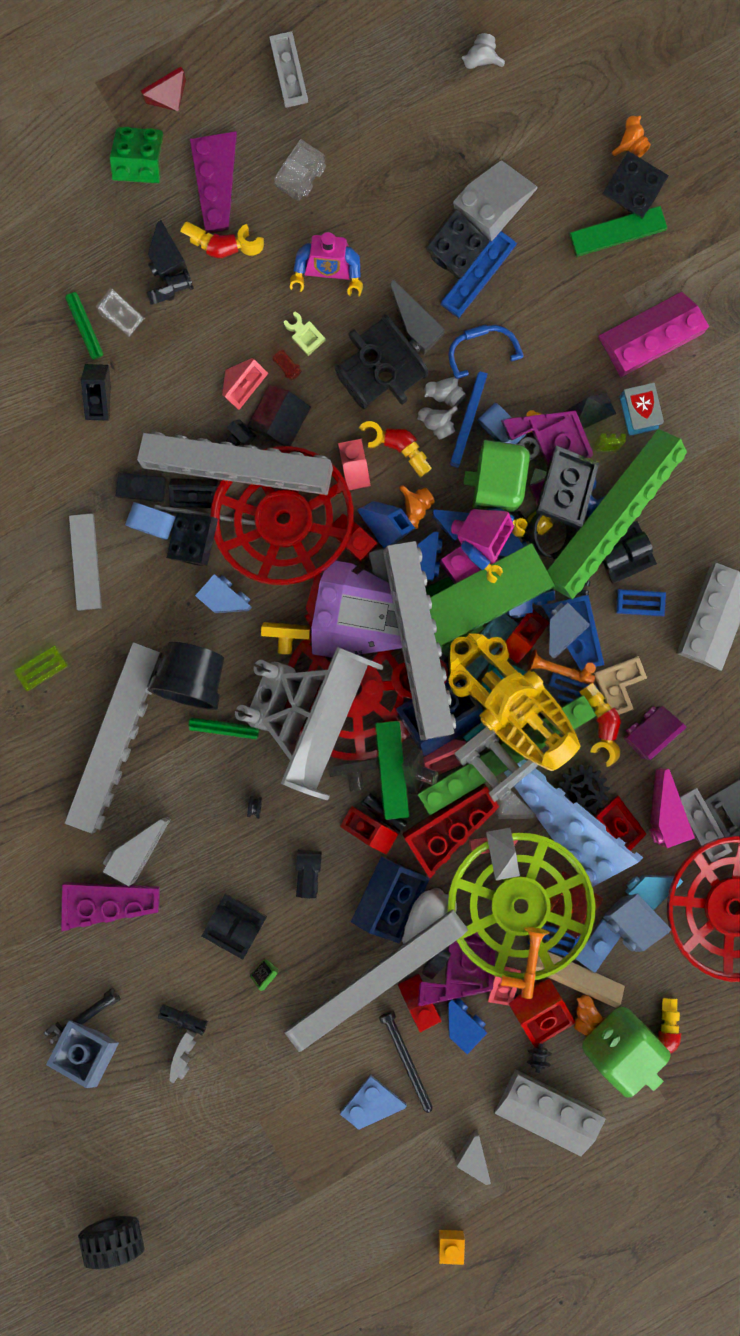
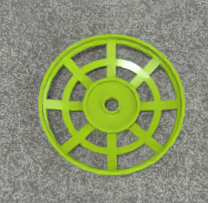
M512 833L513 841L524 840L538 843L534 856L516 855L517 862L531 863L526 877L503 879L504 882L496 891L482 887L487 877L494 872L493 865L491 864L481 873L475 884L461 879L471 862L482 852L489 849L487 841L473 850L459 866L449 891L448 912L454 910L456 913L455 904L458 888L472 893L470 897V912L473 923L466 926L468 931L456 941L473 963L484 971L502 978V975H505L506 977L524 979L525 973L504 970L508 956L517 958L528 957L529 950L511 949L516 935H529L524 929L525 927L541 929L546 921L559 925L558 931L548 942L543 943L541 940L538 955L545 969L535 971V980H539L567 967L585 947L595 920L594 892L590 879L581 863L561 844L536 834ZM547 847L556 850L564 856L575 868L578 875L564 880L562 875L552 865L543 860ZM540 867L549 872L558 884L544 889L541 884L535 881ZM582 883L587 899L585 925L571 920L572 899L569 889ZM563 893L565 903L564 916L550 912L549 898ZM478 896L492 900L493 914L479 919L477 910ZM524 899L527 901L528 909L526 912L518 913L515 911L514 903L516 900ZM498 923L506 931L502 945L495 942L485 932L484 928ZM567 929L580 933L581 936L573 949L562 960L553 964L548 950L561 940ZM478 932L479 936L488 946L499 952L495 966L486 963L477 956L464 938Z

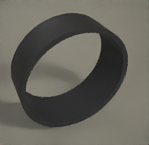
M536 513L528 526L529 543L533 544L538 554L557 559L579 529L565 524L566 539L563 546L557 552L547 554L541 549L537 541L536 530L542 515Z

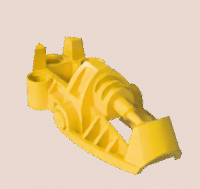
M468 634L467 637H457L452 641L451 650L448 654L449 685L456 696L466 697L471 695L486 708L480 714V720L489 730H492L517 753L550 771L558 769L575 755L581 745L568 717L552 695L545 689L542 679L534 671L528 670L522 675L507 662L509 652L503 639L499 637L488 639L482 634ZM462 647L469 648L465 654L457 653ZM499 647L503 649L498 655L491 654L494 648ZM480 655L491 665H494L504 677L501 680L493 671L485 674L482 681L492 690L491 693L466 670ZM459 680L467 681L463 687L455 686ZM541 712L563 737H560L557 733L551 734L543 726L544 722L537 714ZM527 723L534 730L538 729L546 738L544 743L548 746L549 750L545 754L522 730Z

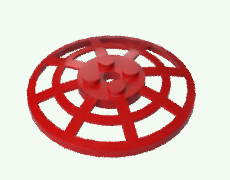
M292 446L272 447L281 451V453L300 452L304 456L309 457L319 455L304 448ZM332 465V477L337 484L329 488L328 495L319 494V496L308 502L303 496L298 494L299 491H274L273 487L250 484L238 501L225 496L234 481L222 480L214 495L211 517L218 519L214 539L226 561L247 578L270 585L300 583L325 571L338 559L345 549L354 523L352 496L339 470ZM262 487L266 496L256 507L247 504L250 496L258 488ZM341 492L344 495L347 507V524L345 529L332 527L333 509L330 500ZM324 504L326 524L312 523V510ZM222 505L235 509L234 526L237 537L225 542L222 539L220 530V510ZM243 513L255 516L256 529L245 534L242 528ZM283 513L289 514L290 520L287 523L280 524L277 522L279 515ZM312 532L322 535L316 545L307 552L301 541L308 533ZM329 536L341 538L340 545L333 555L316 569L310 558L322 549ZM262 537L270 544L266 556L257 552L249 542ZM242 546L250 556L262 562L263 564L258 575L241 566L231 556L229 550ZM293 546L298 557L291 559H276L280 547ZM302 563L307 572L305 575L289 579L267 578L272 566L285 567Z
M311 632L310 638L304 639L298 645L290 658L288 666L294 668L302 652L313 660L308 672L316 671L318 666L328 670L331 662L325 658L326 656L312 654V647L309 645L312 642ZM393 650L379 651L372 660L382 664L386 659L393 670L399 665L390 654ZM370 665L367 666L360 683L362 691L359 695L355 696L347 714V717L353 718L354 732L341 730L339 737L355 739L356 753L333 750L330 755L331 757L343 760H366L378 757L377 750L365 752L364 738L376 735L375 727L363 731L362 717L370 714L372 711L384 719L383 722L400 721L397 718L396 708L403 705L404 697L397 694L396 703L391 712L380 704L383 691L395 689L391 681H382L377 668ZM318 687L315 697H317L321 687ZM287 699L285 704L286 709L292 708L289 699ZM314 701L312 702L309 711H311ZM400 721L401 740L403 742L409 736V733L403 722ZM302 726V728H301V730H300V733H299L300 736H301V733H302V731H303V729H304L303 726Z
M740 836L718 838L705 843L693 851L677 870L670 885L667 898L668 925L671 928L670 932L674 943L681 954L701 972L716 979L729 982H740V973H733V958H740V950H733L734 937H740ZM739 843L735 857L721 858L708 864L702 855L706 850L718 845ZM694 860L700 872L692 881L687 897L674 896L681 875ZM734 864L731 878L719 881L713 870L723 865ZM705 877L712 888L708 892L706 899L695 898V891ZM737 901L739 903V910L731 914L729 905L731 902ZM673 905L685 906L687 923L693 934L684 944L681 942L675 928ZM692 907L705 908L708 921L699 929H697L693 918ZM713 929L724 934L723 949L712 945L705 939ZM700 943L708 951L722 956L723 972L705 966L695 959L690 952Z

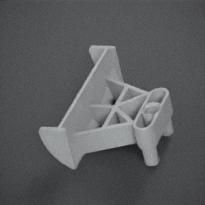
M339 647L335 651L328 670L296 673L295 669L291 666L275 661L268 663L264 660H258L255 664L261 667L254 666L253 669L255 674L263 676L251 706L239 705L236 709L241 710L242 713L235 711V717L240 721L248 722V725L251 727L269 731L290 759L281 784L308 795L328 800L330 795L318 790L317 787L367 666L370 665L380 670L384 666ZM323 681V683H322V685H321V688H320V690H319V692H318V695H317V697H316V700H315V702H314V704H313V707H312L311 711H309L310 706H311V704H312V702H313V699H314V697H315V694H316V692H317V690H318V687H319V685H320V682ZM287 699H289L292 708L283 710ZM308 717V719H307V721H306V724H305V726H304V729H303V731H302V733H301V736H300V738H299V741H298L297 745H295L296 740H297V738H298V735H299V733H300V730H301V728H302V726H303V723H304V721H305V718Z

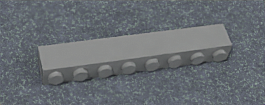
M160 432L143 433L137 459L142 468L324 495H328L333 471L331 460L322 455L309 457L304 456L300 452L281 453V451L273 448L260 450L252 445L239 447L234 446L230 442L217 444L203 438H199L196 441L189 440L182 435L168 437Z
M416 541L389 545L383 550L420 740L449 736L454 734L456 721L454 715L450 714L451 696L449 691L445 689L444 681H446V671L440 664L439 657H441L442 652L439 642L436 643L434 633L437 632L436 622L434 619H431L429 610L432 609L430 595H426L427 577L425 571L421 570L420 562H422V552L420 547L417 548Z
M136 643L132 644L65 824L91 834L95 833L97 829L101 830L105 821V816H102L105 807H109L113 800L114 794L111 793L113 785H117L120 781L122 771L119 769L122 761L126 762L131 749L128 748L130 740H134L137 736L139 726L136 724L139 716L143 717L148 704L145 703L148 694H152L147 689L152 677L158 672L163 653Z

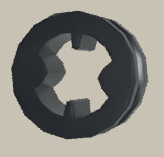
M250 796L247 817L255 815L256 818H260L262 797L254 799L253 796Z

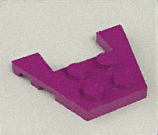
M576 411L501 420L508 439L511 441L526 433L533 432L547 468L555 446L589 459L594 455ZM545 478L528 485L536 505H538Z
M477 932L464 938L477 956L486 963L495 966L496 951L488 946ZM455 941L447 949L451 952V955L446 962L445 985L420 982L418 1006L492 991L494 975L473 963L462 951L458 942Z

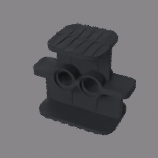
M387 314L382 315L380 321L361 335L355 329H352L349 332V337L359 351L340 366L338 364L335 366L340 382L343 383L349 394L353 396V399L364 410L368 404L388 389L399 403L403 405L407 402L404 392L422 378L425 379L428 375L427 366L422 361V358L419 357L418 353ZM368 353H374L377 359L374 362H367L364 356ZM381 372H389L392 378L388 381H382L378 376Z

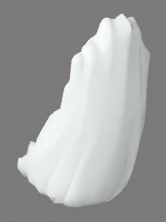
M439 888L425 891L419 896L411 909L402 938L403 944L448 913L449 894H445Z

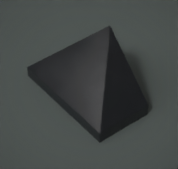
M607 392L587 397L566 410L577 412L583 429L616 415Z

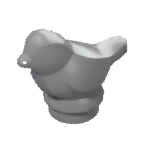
M486 33L477 35L474 46L469 49L467 55L462 56L466 68L472 69L488 64L504 66L505 61L495 52L494 36Z
M455 376L439 382H429L424 388L425 397H433L438 402L445 401L451 407H457L465 398L466 393L458 386L459 379H456Z
M454 406L450 410H433L424 407L419 410L417 419L423 421L427 429L433 430L434 435L440 440L455 432L451 417L457 410V407Z

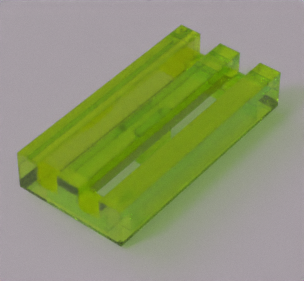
M601 433L595 441V451L617 452L625 444L626 434H620L618 438H616V434H610L606 438V433Z
M53 646L14 672L25 690L30 691L67 668L68 665L59 653L58 648ZM55 655L53 659L23 677L22 673L48 656ZM57 662L60 663V665L45 673L41 677L37 678L33 682L29 684L27 683L29 679L33 678L34 676L49 668L53 664Z

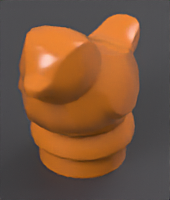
M630 116L626 120L622 141L612 151L613 156L621 152L630 151L640 158L648 151L651 144L648 142V138L644 136V129L640 125L641 116Z
M401 485L399 489L404 494L406 516L413 526L418 529L419 521L425 516L426 510L430 509L431 505L435 503L434 498L425 487L413 493L404 485Z
M585 994L576 999L579 1005L576 1010L578 1018L575 1020L574 1028L588 1036L606 1017H603L597 1010L593 999Z

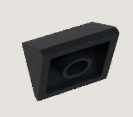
M269 385L247 427L282 446H291L311 406L290 391Z

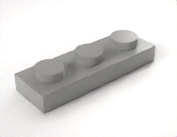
M292 31L269 36L285 108L308 103Z
M697 788L680 796L692 832L700 846L724 837ZM727 843L710 848L704 853L708 861L712 863L732 852Z

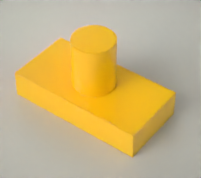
M263 622L261 636L278 637V653L292 654L293 638L309 639L311 627L310 625Z

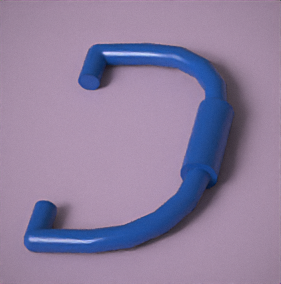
M486 324L463 331V334L456 337L451 343L448 352L449 363L455 378L459 379L469 376L468 370L459 372L455 363L454 352L459 342L488 334L490 331L501 332L509 337L517 354L510 356V361L512 362L524 356L514 334L505 327L498 325L487 326Z

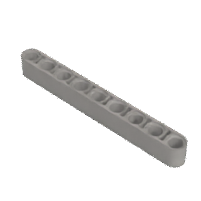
M454 910L449 911L291 1025L284 1032L297 1051L301 1052L455 942L468 931V928Z

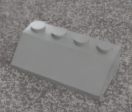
M719 563L710 565L676 654L722 671L740 624L739 571Z
M515 1069L494 1112L579 1156H582L595 1142L606 1120L601 1111Z

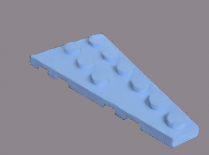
M524 759L517 764L521 767L527 761ZM536 768L514 786L551 838L569 850L581 863L590 879L592 887L635 865L643 858L637 852L634 854L624 846L626 843L619 837L615 839L606 831V826L577 802L573 804L564 796L566 794L560 788L556 790L547 782L546 777ZM507 769L504 774L509 777L512 772Z

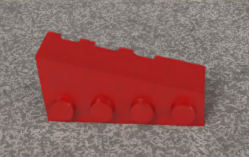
M485 784L473 789L402 833L429 878L499 808L497 802L491 799L490 791Z

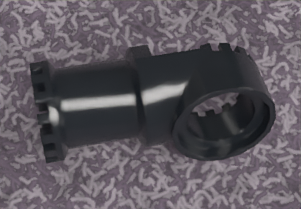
M187 268L183 269L182 273L170 277L165 275L164 278L167 286L159 287V289L156 288L155 291L154 289L147 291L146 294L150 305L168 300L170 297L175 296L176 292L188 288L193 290L194 287Z

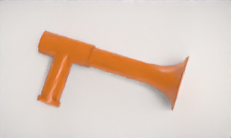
M535 648L529 659L527 671L544 669L590 685L594 683L595 675L591 673L596 670V667L593 663H587L582 671L574 668L571 669L541 658Z
M525 927L524 929L530 937V948L524 979L502 975L501 986L521 988V997L532 999L540 943L546 934H550V932L540 928Z

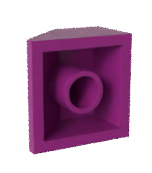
M652 706L643 714L645 719L639 724L634 722L625 730L627 735L624 739L642 759L651 760L687 727L664 706H658L657 708Z

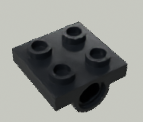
M628 151L602 195L643 219L669 175Z
M453 209L425 245V248L431 253L432 260L438 266L450 271L457 279H461L489 243V240L457 209Z
M177 512L166 558L197 566H207L218 519L211 516Z
M638 521L633 522L629 526L626 534L619 539L612 552L602 561L612 584L657 564L652 554L651 542L646 533L641 530Z
M225 893L201 937L243 960L267 916Z

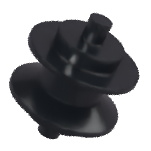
M538 1043V1047L528 1050L532 1054V1059L527 1060V1063L536 1069V1073H540V1069L551 1066L546 1059L552 1053L548 1052L547 1048H543V1043Z

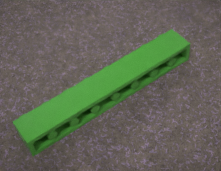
M660 429L655 432L547 570L555 585L552 589L572 600L583 589L587 580L597 571L601 562L612 552L615 544L626 534L629 526L640 516L643 508L654 498L661 485L668 480L675 467L684 459L687 451L680 438Z
M584 695L561 707L573 729L596 717ZM545 717L542 718L554 733L560 734ZM529 726L523 730L539 749L546 746L544 743L546 738L538 729L534 730ZM505 742L500 743L516 763L525 759V757L517 753ZM492 749L479 757L495 776L508 769ZM467 763L417 794L428 813L432 815L487 781L472 764Z

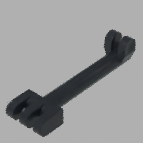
M112 987L104 993V997L72 1021L83 1025L107 1006L117 1003L121 998L119 995L116 996L114 993L115 989ZM56 1022L43 1033L45 1036H48L53 1031L56 1035L49 1039L50 1043L53 1044L60 1038L66 1025L62 1027L59 1022Z

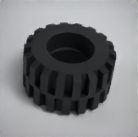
M117 1216L107 1218L87 1226L78 1234L83 1264L89 1269H107L123 1265L140 1256L145 1249L137 1217Z

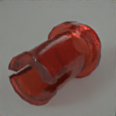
M283 349L273 356L272 360L285 373V378L294 380L301 374L300 365L295 364Z

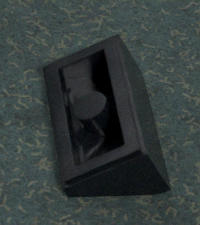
M172 478L169 483L170 507L211 508L218 488V480Z

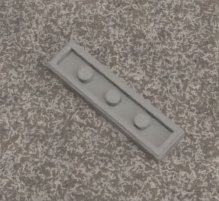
M94 514L69 516L77 610L102 609Z

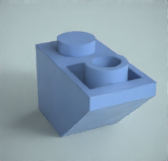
M214 574L195 595L214 613L244 612L252 608L248 604L250 599L241 591L236 594L230 588L233 584L223 575L218 578Z

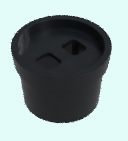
M169 642L156 676L152 677L147 690L154 695L173 702L201 709L217 710L220 699L218 689L224 657L214 651L196 645Z

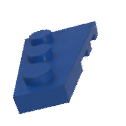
M589 595L573 598V600L568 599L542 605L549 619L554 616L551 612L560 603L564 604V606L569 603L590 624L567 647L580 670H583L587 663H593L595 667L604 665Z

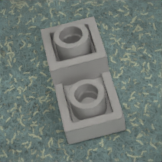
M187 1030L176 1049L170 1070V1081L172 1083L177 1078L182 1080L190 1069L187 1066L190 1058L183 1053L189 1054L196 1044V1041L193 1039L197 1033Z

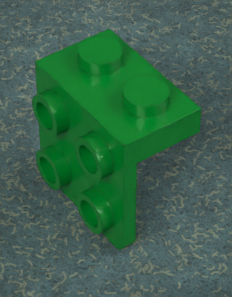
M117 128L110 154L112 180L160 183L159 156L163 141V131L153 128Z

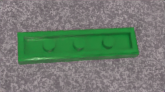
M661 206L648 209L643 219L635 214H631L571 232L569 236L575 255L579 257L666 231L667 225Z
M400 721L375 723L384 820L408 818L409 811Z

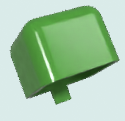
M484 440L480 450L477 472L465 471L464 485L475 487L473 509L483 510L498 507L506 512L513 513L519 508L525 496L530 460L529 451L524 446Z
M618 1007L614 1009L584 1039L582 1048L585 1055L600 1074L624 1097L634 1096L645 1085L654 1091L664 1082L657 1073L668 1063L670 1051L628 1008Z

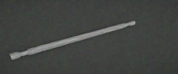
M160 505L154 506L156 510L211 516V513L161 507ZM220 515V520L234 522V517ZM242 518V523L255 525V520Z

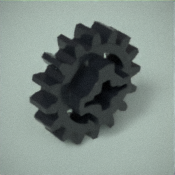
M579 765L578 771L570 767L571 774L563 773L562 776L565 781L558 782L557 784L562 787V791L566 793L564 796L568 800L570 799L567 790L572 792L575 798L574 803L577 802L582 807L585 806L586 801L592 798L596 799L591 805L583 808L591 811L594 815L597 814L596 807L604 808L601 801L609 799V797L604 795V792L610 790V787L603 786L607 778H599L600 770L593 773V766H588L584 770L583 765ZM583 775L580 781L576 783L570 782L574 777ZM593 779L596 781L599 791L594 789L592 785ZM585 784V789L593 794H583L580 797L581 793L573 789V787L579 788Z

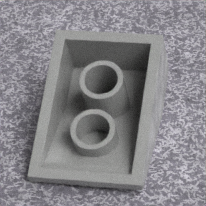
M501 160L467 185L454 200V209H457L476 229L492 242L538 188Z
M168 817L160 819L118 849L113 850V852L110 851L103 862L106 866L103 872L127 886L135 883L171 819Z

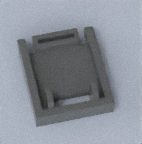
M739 778L703 799L724 837L740 836ZM720 806H722L732 825L726 828L715 811Z

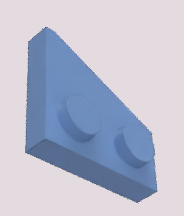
M370 1074L341 1110L340 1115L357 1129H361L405 1109L407 1105Z

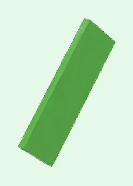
M532 543L492 564L499 565L503 571L501 576L496 572H491L497 578L496 583H491L487 580V571L484 569L430 597L432 609L429 610L431 619H434L436 622L437 632L434 634L436 643L439 642L440 647L555 587Z

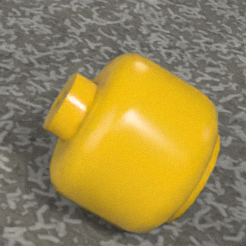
M536 511L528 517L527 520L529 523L532 517L536 514ZM542 515L537 525V534L544 535L553 527L551 518Z

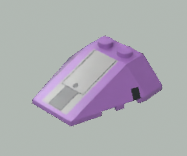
M335 561L324 571L319 584L311 628L312 654L333 658L337 647L357 655L401 649V639L390 584L352 563Z

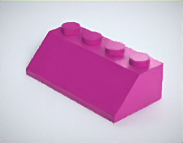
M680 292L598 337L621 378L704 334L709 325L698 305L683 292Z

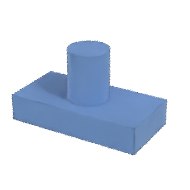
M603 919L598 923L589 936L585 947L575 958L594 973L621 937L619 933H613L606 926L607 922Z

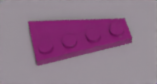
M236 131L190 139L206 234L226 231L230 227L231 196L237 143Z
M64 882L62 884L61 931L80 926H91L101 922H112L126 917L132 918L158 913L160 887Z

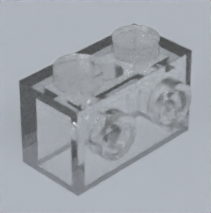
M300 139L275 176V186L297 201H300L303 196L306 197L310 193L315 177H320L326 167L324 154Z

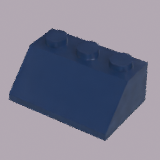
M449 677L445 683V689L449 691L451 696L449 709L450 714L454 715L456 721L454 734L421 741L413 700L411 699L396 708L410 737L424 757L481 723L480 714L483 712L481 704L471 695L466 697L456 696L449 685ZM459 680L455 686L463 687L465 683L463 680Z
M381 856L351 923L369 934L400 944L411 909L415 901L424 892L430 878Z

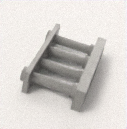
M542 719V721L544 722L543 726L551 734H554L553 730ZM486 727L454 754L463 766L467 763L472 764L491 785L493 790L489 792V795L495 802L498 799L503 800L511 793L510 789L539 765L528 760L519 767L498 743V736ZM547 745L541 749L544 754L549 750ZM486 747L487 749L491 748L512 772L503 782H500L479 758V753Z

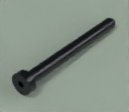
M389 1011L381 1015L379 1020L381 1024H386L423 1110L429 1113L432 1111L433 1106L394 1021L396 1014L394 1011Z

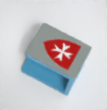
M655 383L624 389L620 394L619 398L628 435L632 436L657 430L659 425L664 423Z

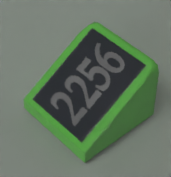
M264 959L250 977L257 988L263 991L278 974V968L267 959Z

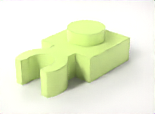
M294 312L293 316L297 319V323L291 325L285 320L284 325L287 330L295 332L292 339L309 356L326 341L325 337L310 321L303 325L300 314Z

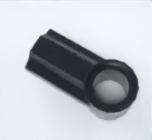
M297 851L296 871H298L296 897L317 898L318 873L321 870L322 851Z

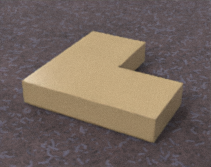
M639 656L593 673L599 690L605 698V704L609 703L612 708L615 707L619 715L633 710L625 687L647 679Z

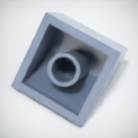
M560 603L551 612L554 616L550 619L549 654L553 658L562 653L590 626L569 603L565 606Z
M639 894L621 897L603 916L607 921L606 926L613 933L620 934L624 939L622 941L623 944L630 951H645L671 931V928Z
M69 1020L46 1065L85 1088L97 1087L119 1042L97 1030Z

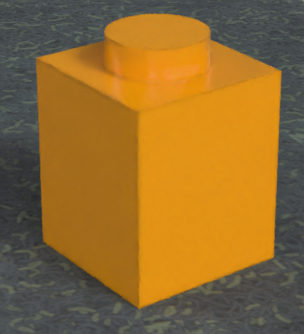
M439 1230V1264L464 1265L465 1238L463 1231Z

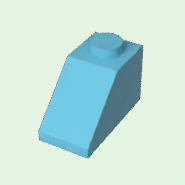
M635 876L626 885L628 889L625 892L627 895L639 894L654 910L668 897L674 876ZM681 878L677 884V887L683 883Z

